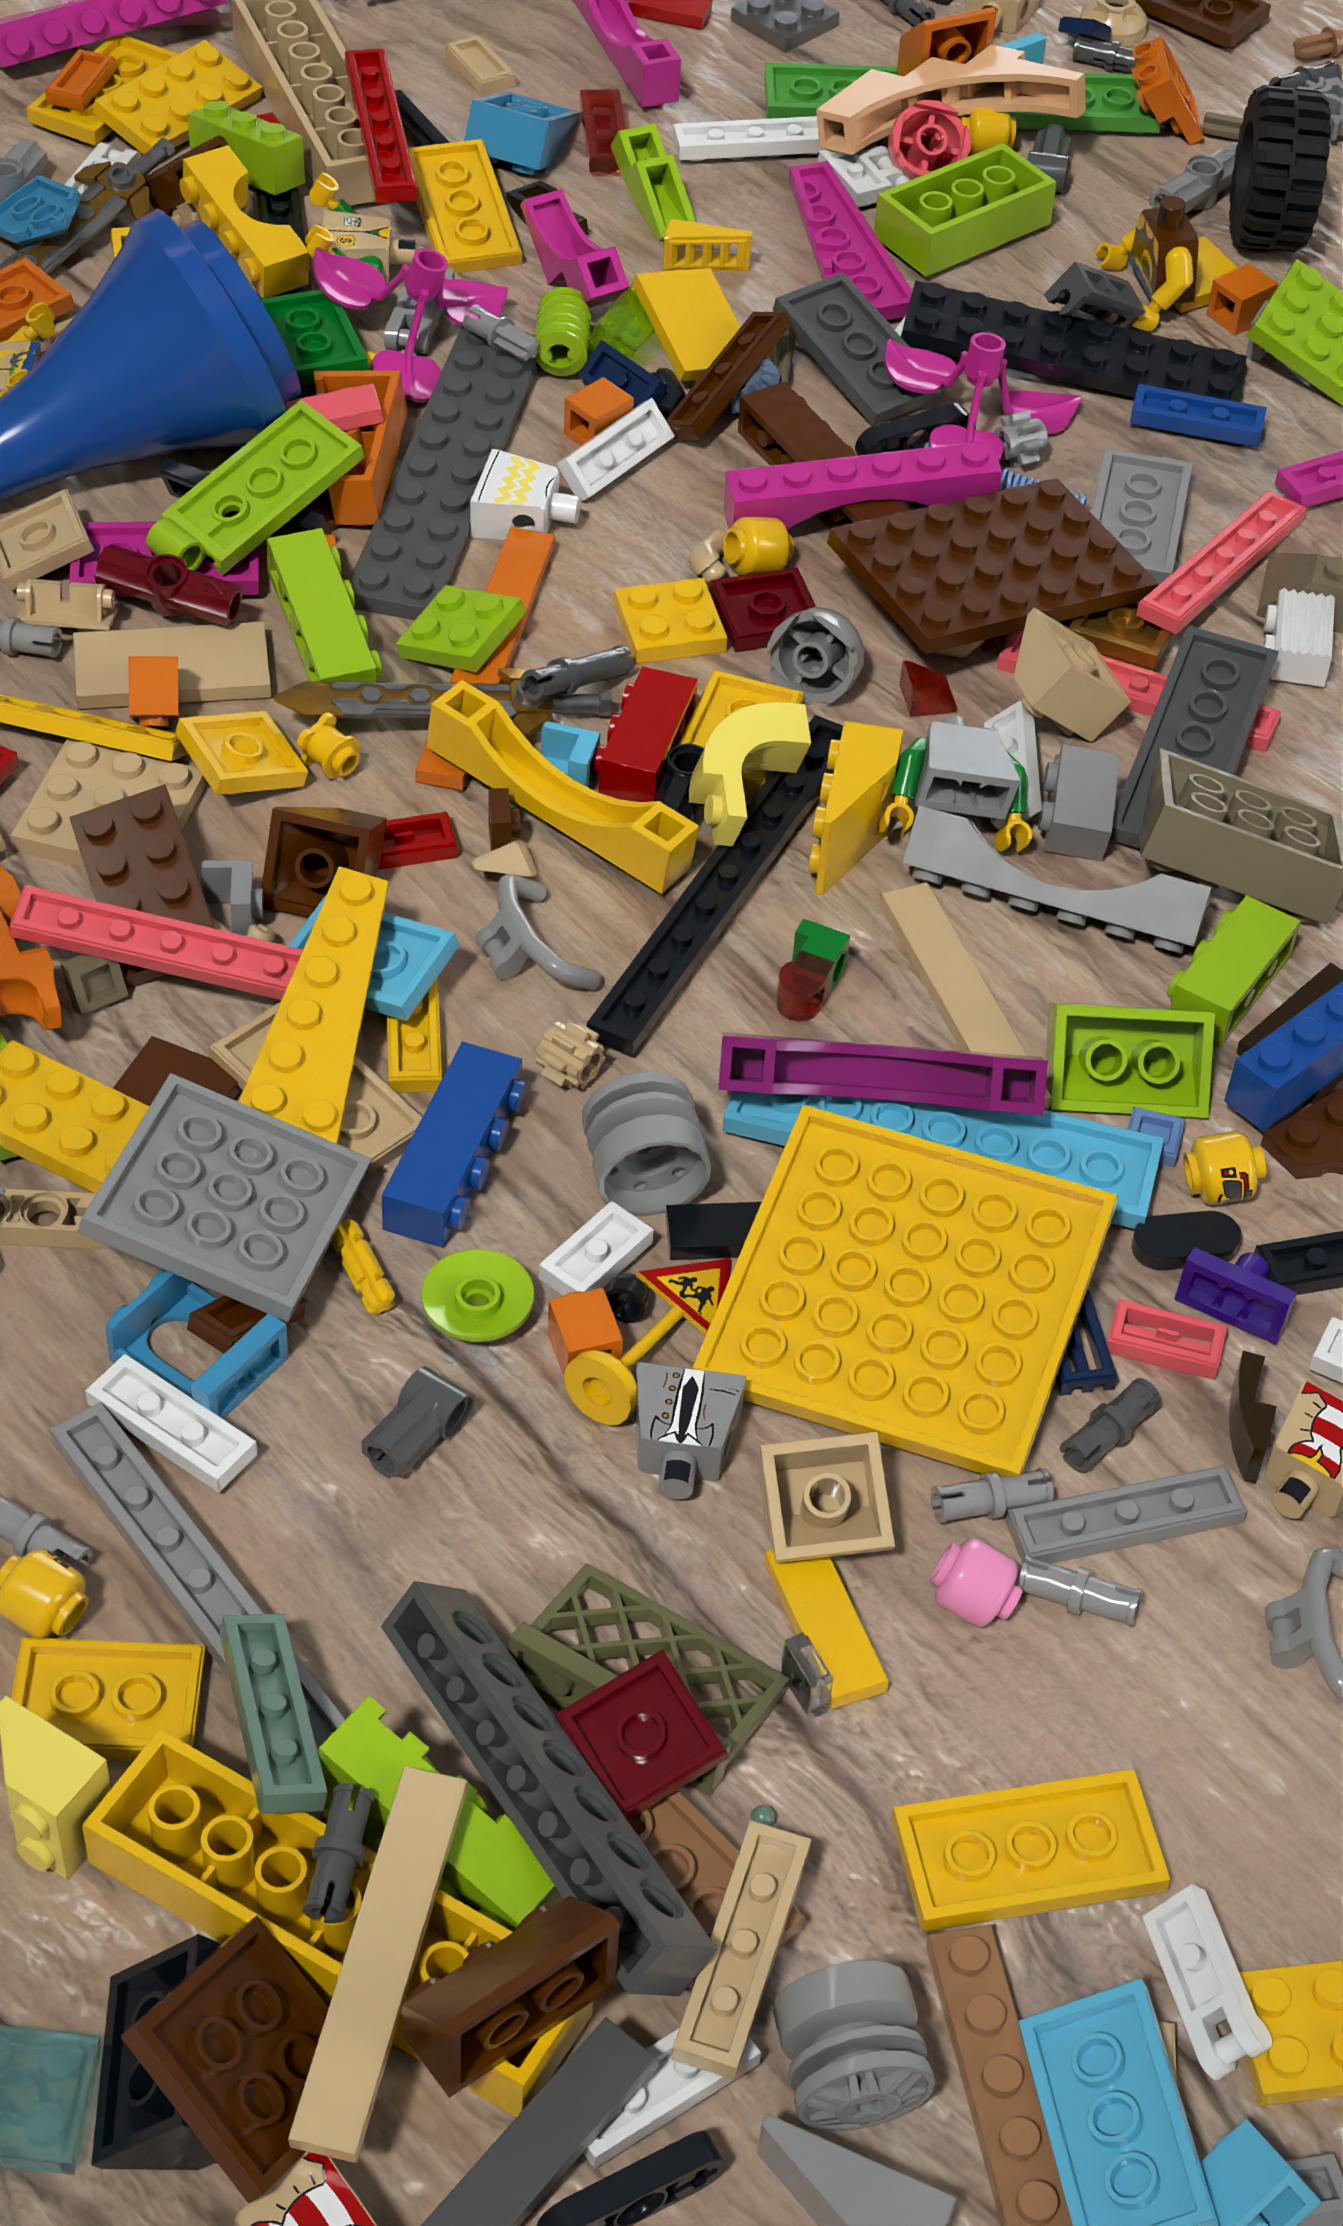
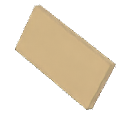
M264 622L231 623L228 627L214 624L73 633L77 709L129 706L128 656H178V703L271 697Z
M281 1002L209 1046V1058L213 1059L238 1081V1086L242 1090L246 1085ZM355 1055L338 1145L372 1159L365 1177L367 1178L404 1153L422 1116Z

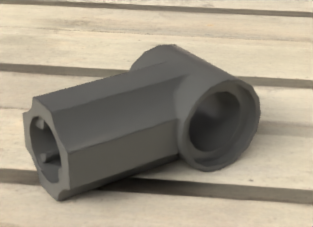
M1049 123L1045 129L1037 132L1033 151L1029 150L1027 160L1057 182L1055 192L1063 193L1069 163L1068 152L1071 136L1064 131L1062 125Z
M427 1366L419 1368L410 1376L402 1388L397 1406L362 1440V1453L372 1463L373 1468L389 1479L392 1476L401 1478L440 1437L449 1440L461 1431L473 1411L475 1404L474 1396Z

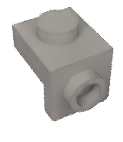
M206 860L201 863L202 890L207 904H230L232 933L247 936L248 928L254 924V919L264 918L263 888H254L253 860Z

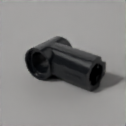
M686 743L677 745L669 751L666 772L653 801H660L693 822L699 807L703 804L689 803V786L692 773L704 748L696 744Z

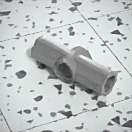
M1235 141L1212 155L1201 154L1190 157L1187 160L1185 172L1151 192L1149 205L1152 208H1159L1163 197L1175 195L1183 198L1185 201V213L1191 209L1206 210L1212 208L1215 205L1217 193L1232 184V171L1234 169L1235 151L1238 142Z

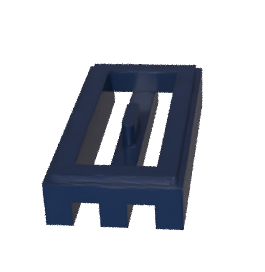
M1089 1289L1086 1291L1079 1315L1097 1369L1089 1370L1079 1332L1074 1325L1067 1347L1075 1372H1071L1066 1354H1064L1055 1379L1060 1396L1071 1395L1072 1388L1080 1387L1082 1393L1093 1392L1094 1385H1102L1103 1391L1115 1389L1117 1375Z

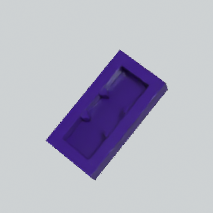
M1194 1247L1186 1259L1174 1300L1276 1345L1285 1330L1297 1292L1266 1279L1269 1273V1266L1266 1260L1258 1254L1244 1253L1234 1265Z

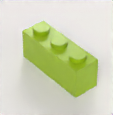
M224 101L207 102L203 108L187 114L190 150L218 135L223 136L229 147L248 170L249 185L270 194L278 195L305 183L302 135L285 129V126L282 124L269 123L259 119L254 113L242 112L229 107L228 103Z
M1246 895L1234 911L1227 909L1223 913L1216 926L1214 937L1210 941L1203 939L1199 943L1187 971L1179 969L1176 972L1167 990V996L1172 998L1170 1008L1214 1012L1213 1042L1222 1046L1291 957L1301 921Z

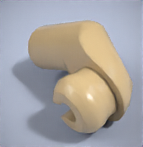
M717 529L697 544L689 555V562L695 574H701L707 584H710V580L719 579L726 573V567L718 560L723 553L725 533Z

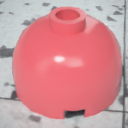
M921 100L916 102L913 106L904 110L893 124L888 138V155L892 165L902 171L907 178L913 180L968 157L971 149L968 126L964 127L962 121L957 117L959 113L950 105L938 100Z

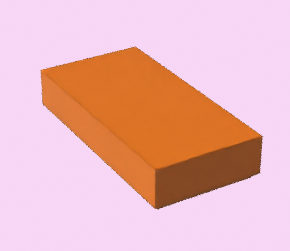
M78 49L45 90L46 103L85 111L116 71V58Z

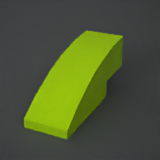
M656 123L618 131L610 146L628 191L659 241L664 240L670 219L697 223L674 155L666 154Z

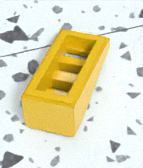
M670 219L664 238L663 270L677 271L711 268L712 271H749L752 231ZM720 244V253L713 252V245ZM730 244H738L737 256L729 255ZM679 245H686L685 248L678 247V246H679ZM696 245H703V251L696 250Z

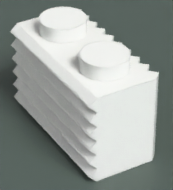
M1286 588L1279 590L1276 605L1268 604L1263 632L1271 633V635H1265L1263 647L1279 651L1270 680L1325 687L1332 660L1335 598L1332 595L1325 597L1321 593L1316 596L1314 592L1306 594L1303 590L1297 593L1295 589L1288 592Z

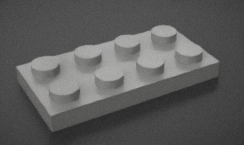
M1105 448L1092 514L1150 575L1161 584L1173 573L1193 462Z

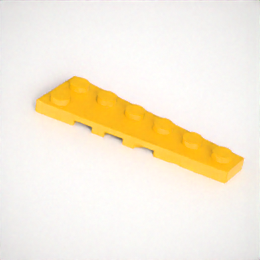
M338 867L238 1101L336 1144L339 1143L347 1093L355 1062L356 1047L364 1016L367 991L370 985L374 956L377 950L388 894L387 880L344 867Z

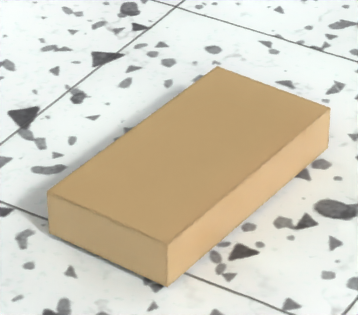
M479 35L445 44V58L481 96L516 87V74Z

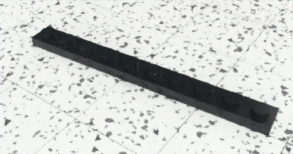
M814 715L808 723L811 745L797 773L778 771L771 773L746 807L747 819L734 845H718L588 1020L587 1028L599 1034L598 1042L633 1056L820 797L824 772L834 773V770L827 769L831 739L841 740L843 725Z

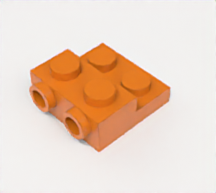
M1162 35L1152 41H1145L1137 45L1132 52L1136 66L1131 70L1139 87L1136 90V94L1145 112L1152 110L1158 123L1169 119L1176 134L1183 132L1189 145L1204 139L1194 93Z

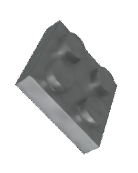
M745 0L732 7L731 21L786 53L836 28L839 24L840 12L824 4L822 0Z

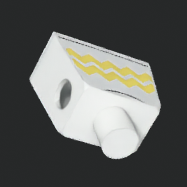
M492 449L470 501V537L505 540L510 527L548 533L552 520L576 524L580 515L581 497L559 493L560 472L556 467Z

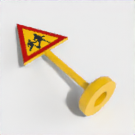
M731 1258L637 1272L636 1276L672 1308L620 1360L609 1353L591 1350L580 1353L566 1366L564 1373L565 1388L572 1402L583 1414L595 1422L605 1425H619L635 1411L637 1406V1383L630 1369L682 1317L686 1318L706 1336L729 1281Z

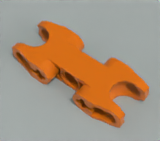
M0 864V1017L22 1014L35 1019L43 1030L62 1027L61 1008L54 981V963L45 946L19 951L14 938L10 937L9 926L21 893L14 877Z

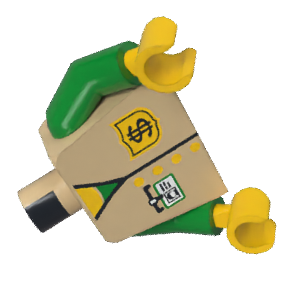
M321 173L313 183L309 197L314 205L322 208L327 206L330 210H324L323 226L313 225L305 237L309 255L313 258L316 248L319 247L331 254L361 260L379 270L385 279L386 285H388L390 265H411L416 252V240L391 239V220L385 217L357 214L344 199L337 200L334 197L339 188L336 180L326 173Z

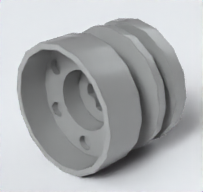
M654 1071L629 1073L608 1081L591 1094L583 1107L582 1126L587 1137L588 1150L593 1156V1170L598 1191L606 1205L613 1201L632 1215L649 1216L666 1213V1205L687 1204L701 1194L710 1180L711 1162L704 1137L699 1130V1118L695 1112L693 1096L685 1082L671 1074Z
M865 1960L834 1964L802 1976L787 1985L775 1998L773 2014L783 2053L792 2061L789 2067L788 2078L790 2086L796 2091L794 2104L797 2117L805 2126L821 2131H852L874 2127L898 2119L913 2111L933 2094L935 2078L931 2065L925 2059L927 2053L925 2041L917 2031H914L918 2014L908 1977L901 1967L884 1961Z

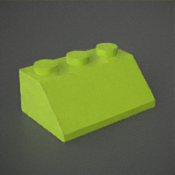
M1049 1002L1046 1060L1048 1061V1092L1052 1097L1050 1110L1132 1114L1133 1107L1178 1117L1208 1118L1215 1013L1190 1009Z

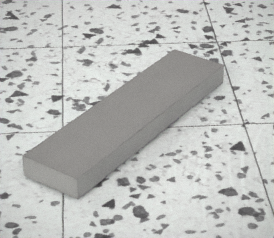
M1226 1465L1010 1509L1007 1512L1005 1522L1022 1564L1025 1563L1027 1555L1052 1564L1241 1524L1244 1522L1247 1511Z

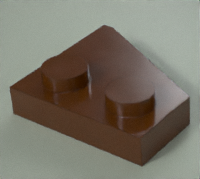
M1342 1088L1264 1132L1260 1146L1295 1179L1316 1178L1326 1173L1343 1175Z

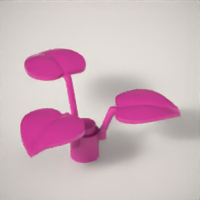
M317 247L313 257L315 279L322 292L333 302L341 306L356 310L367 309L372 299L379 302L383 301L405 280L404 283L408 296L417 301L405 347V354L396 350L380 351L372 361L371 371L401 370L405 399L409 398L414 402L424 403L429 401L441 374L439 367L433 360L426 357L413 356V349L426 302L434 298L435 305L438 308H445V314L448 319L463 327L465 313L477 320L479 319L477 315L468 310L473 305H479L486 311L499 317L502 305L508 294V287L460 279H445V272L448 267L446 258L438 251L429 248L418 249L413 256L410 267L402 265L399 274L385 287L384 277L372 265L355 258L331 254Z
M980 332L974 334L971 337L968 352L963 351L961 353L960 362L957 366L950 358L932 351L906 347L890 338L886 344L884 357L886 371L892 381L903 389L921 394H934L940 390L942 385L946 387L953 386L963 370L967 375V381L975 386L967 429L952 424L941 425L931 432L929 439L930 447L991 440L998 461H1000L1003 454V444L999 436L992 432L975 430L983 387L991 386L996 379L999 382L1003 412L1010 415L1029 410L1031 419L1039 418L1044 423L1047 434L1058 433L1068 427L1080 405L1081 395L1022 390L1008 392L1005 372L1007 360L1003 359L1006 343L1000 336L993 333Z

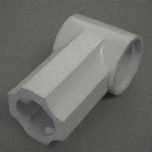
M22 138L17 145L10 149L5 157H0V201L35 178L47 166V153L38 146L35 140Z

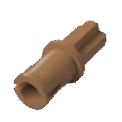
M1327 26L1319 34L1297 38L1293 42L1294 56L1299 60L1325 54L1330 58L1337 56L1339 52L1343 51V27L1334 28Z

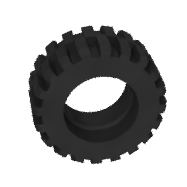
M1263 85L1255 89L1250 95L1248 106L1243 114V122L1240 126L1239 139L1235 151L1229 201V230L1232 240L1239 246L1296 252L1308 244V240L1313 233V227L1316 225L1319 206L1322 202L1330 151L1331 109L1329 108V100L1320 91Z

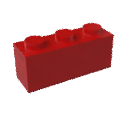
M642 666L635 683H627L622 697V712L620 715L613 714L607 732L608 742L606 746L599 745L595 753L593 773L599 775L598 793L619 800L634 802H652L666 772L668 753L679 744L696 708L697 678Z

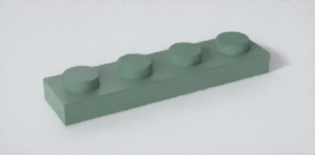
M284 1614L223 1615L220 1638L259 1813L324 1811L328 1792Z

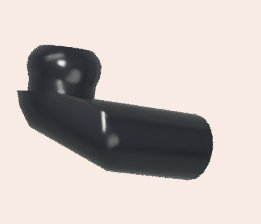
M658 368L656 372L651 374L669 386L657 405L666 420L686 394L672 370Z

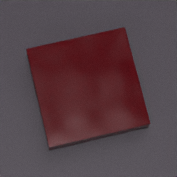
M798 567L710 580V595L735 653L767 648L774 629L796 612L816 607Z
M663 1649L555 1714L563 1730L627 1821L729 1759L725 1747Z

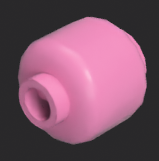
M969 1538L961 1545L952 1541L938 1561L929 1580L931 1584L936 1586L934 1595L936 1602L941 1607L976 1627L986 1626L996 1615L1006 1620L1018 1603L1023 1591L1022 1588L1014 1584L1018 1574L1016 1562L976 1538Z

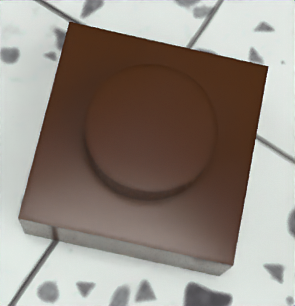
M508 788L488 789L490 852L511 843V838H520L519 808H510Z

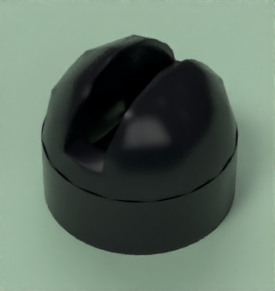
M622 1273L614 1277L605 1290L615 1320L632 1323L644 1316L649 1303V1289L645 1282L636 1278V1275ZM621 1293L629 1294L625 1301L618 1297Z

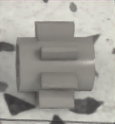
M1029 410L1000 417L1002 427L996 428L994 433L999 436L1003 444L1001 459H1010L1012 468L1040 461L1038 451L1044 450L1048 443V434L1044 423L1039 418L1031 419Z

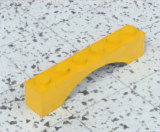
M464 680L459 681L431 704L426 747L491 788H508L510 800L660 894L664 893L691 868L699 825L660 801L634 802L619 800L598 793L573 780L552 765L531 745L513 723L501 703Z

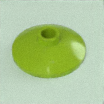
M468 1249L444 1257L429 1270L422 1284L421 1300L427 1318L441 1332L463 1341L486 1342L505 1337L523 1325L533 1308L534 1287L531 1277L525 1268L510 1256L488 1249Z

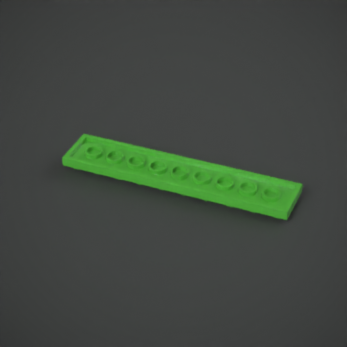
M765 62L764 85L767 119L817 116L816 109L871 69L899 75L897 67ZM1084 73L1086 112L1078 118L1048 113L1009 112L1010 116L1015 117L1016 130L1018 131L1045 129L1049 123L1062 125L1064 131L1086 130L1094 133L1117 131L1136 135L1145 134L1146 132L1160 133L1161 123H1158L1152 110L1148 112L1143 110L1136 94V90L1139 87L1133 74Z

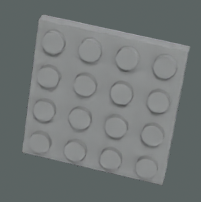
M170 1073L83 1214L78 1233L289 1322L365 1179L372 1159Z

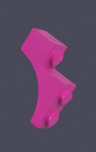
M563 189L525 199L520 204L548 285L565 280L567 287L581 291L589 308L615 301L629 288L616 247L600 248L587 237L575 219Z

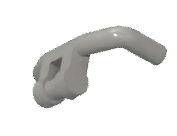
M507 874L501 877L497 885L499 912L486 927L478 932L475 940L482 953L491 958L490 966L496 977L500 980L512 979L520 973L522 964L530 957L544 971L558 981L590 991L596 990L601 983L600 973L571 964L556 954L538 937L518 904V897L541 902L546 896V886L543 883L515 874Z
M1324 1546L1316 1549L1312 1554L1302 1581V1589L1282 1600H1276L1266 1605L1265 1617L1267 1628L1273 1632L1274 1640L1269 1644L1272 1664L1278 1668L1290 1669L1302 1665L1307 1658L1314 1656L1331 1691L1338 1699L1343 1701V1660L1333 1641L1326 1587L1331 1573L1343 1579V1552L1329 1546Z

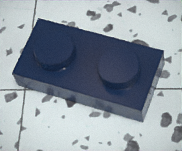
M602 339L578 375L579 378L589 385L603 377L634 397L633 409L653 398L657 405L669 387Z

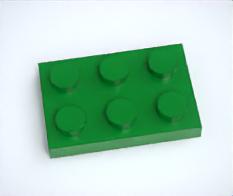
M321 289L260 299L290 355L301 387L315 383L314 371H369L368 357L343 306L329 299Z

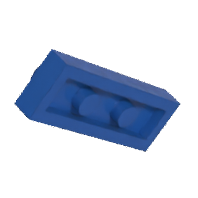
M1138 384L1130 424L1141 425L1149 429L1184 433L1192 437L1227 441L1235 445L1259 447L1267 407Z

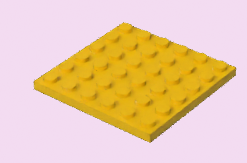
M802 1105L692 1369L745 1375L744 1401L851 1434L878 1432L880 1443L982 1474L994 1471L999 1476L1020 1477L1026 1465L1110 1226L1118 1195Z

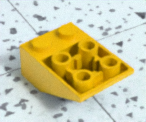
M844 721L841 740L831 739L827 769L834 770V773L824 772L820 802L823 805H827V807L816 808L812 837L821 839V844L813 843L808 872L817 874L815 894L823 895L887 836L889 824L885 832L882 833L879 828V821L887 807L894 803V796L890 794L901 752L902 729Z

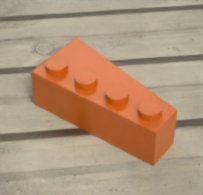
M401 370L314 371L316 395L374 383L384 422L343 431L362 445L365 458L328 488L335 525H374L375 521L380 519L383 503L388 494L408 416Z

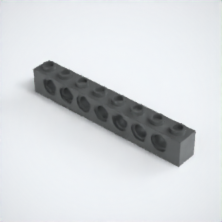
M414 1581L383 1622L381 1628L563 1899L570 1895L612 1913L618 1920L620 1927L616 1978L627 1994L680 1996L715 1953L717 1947L467 1591Z

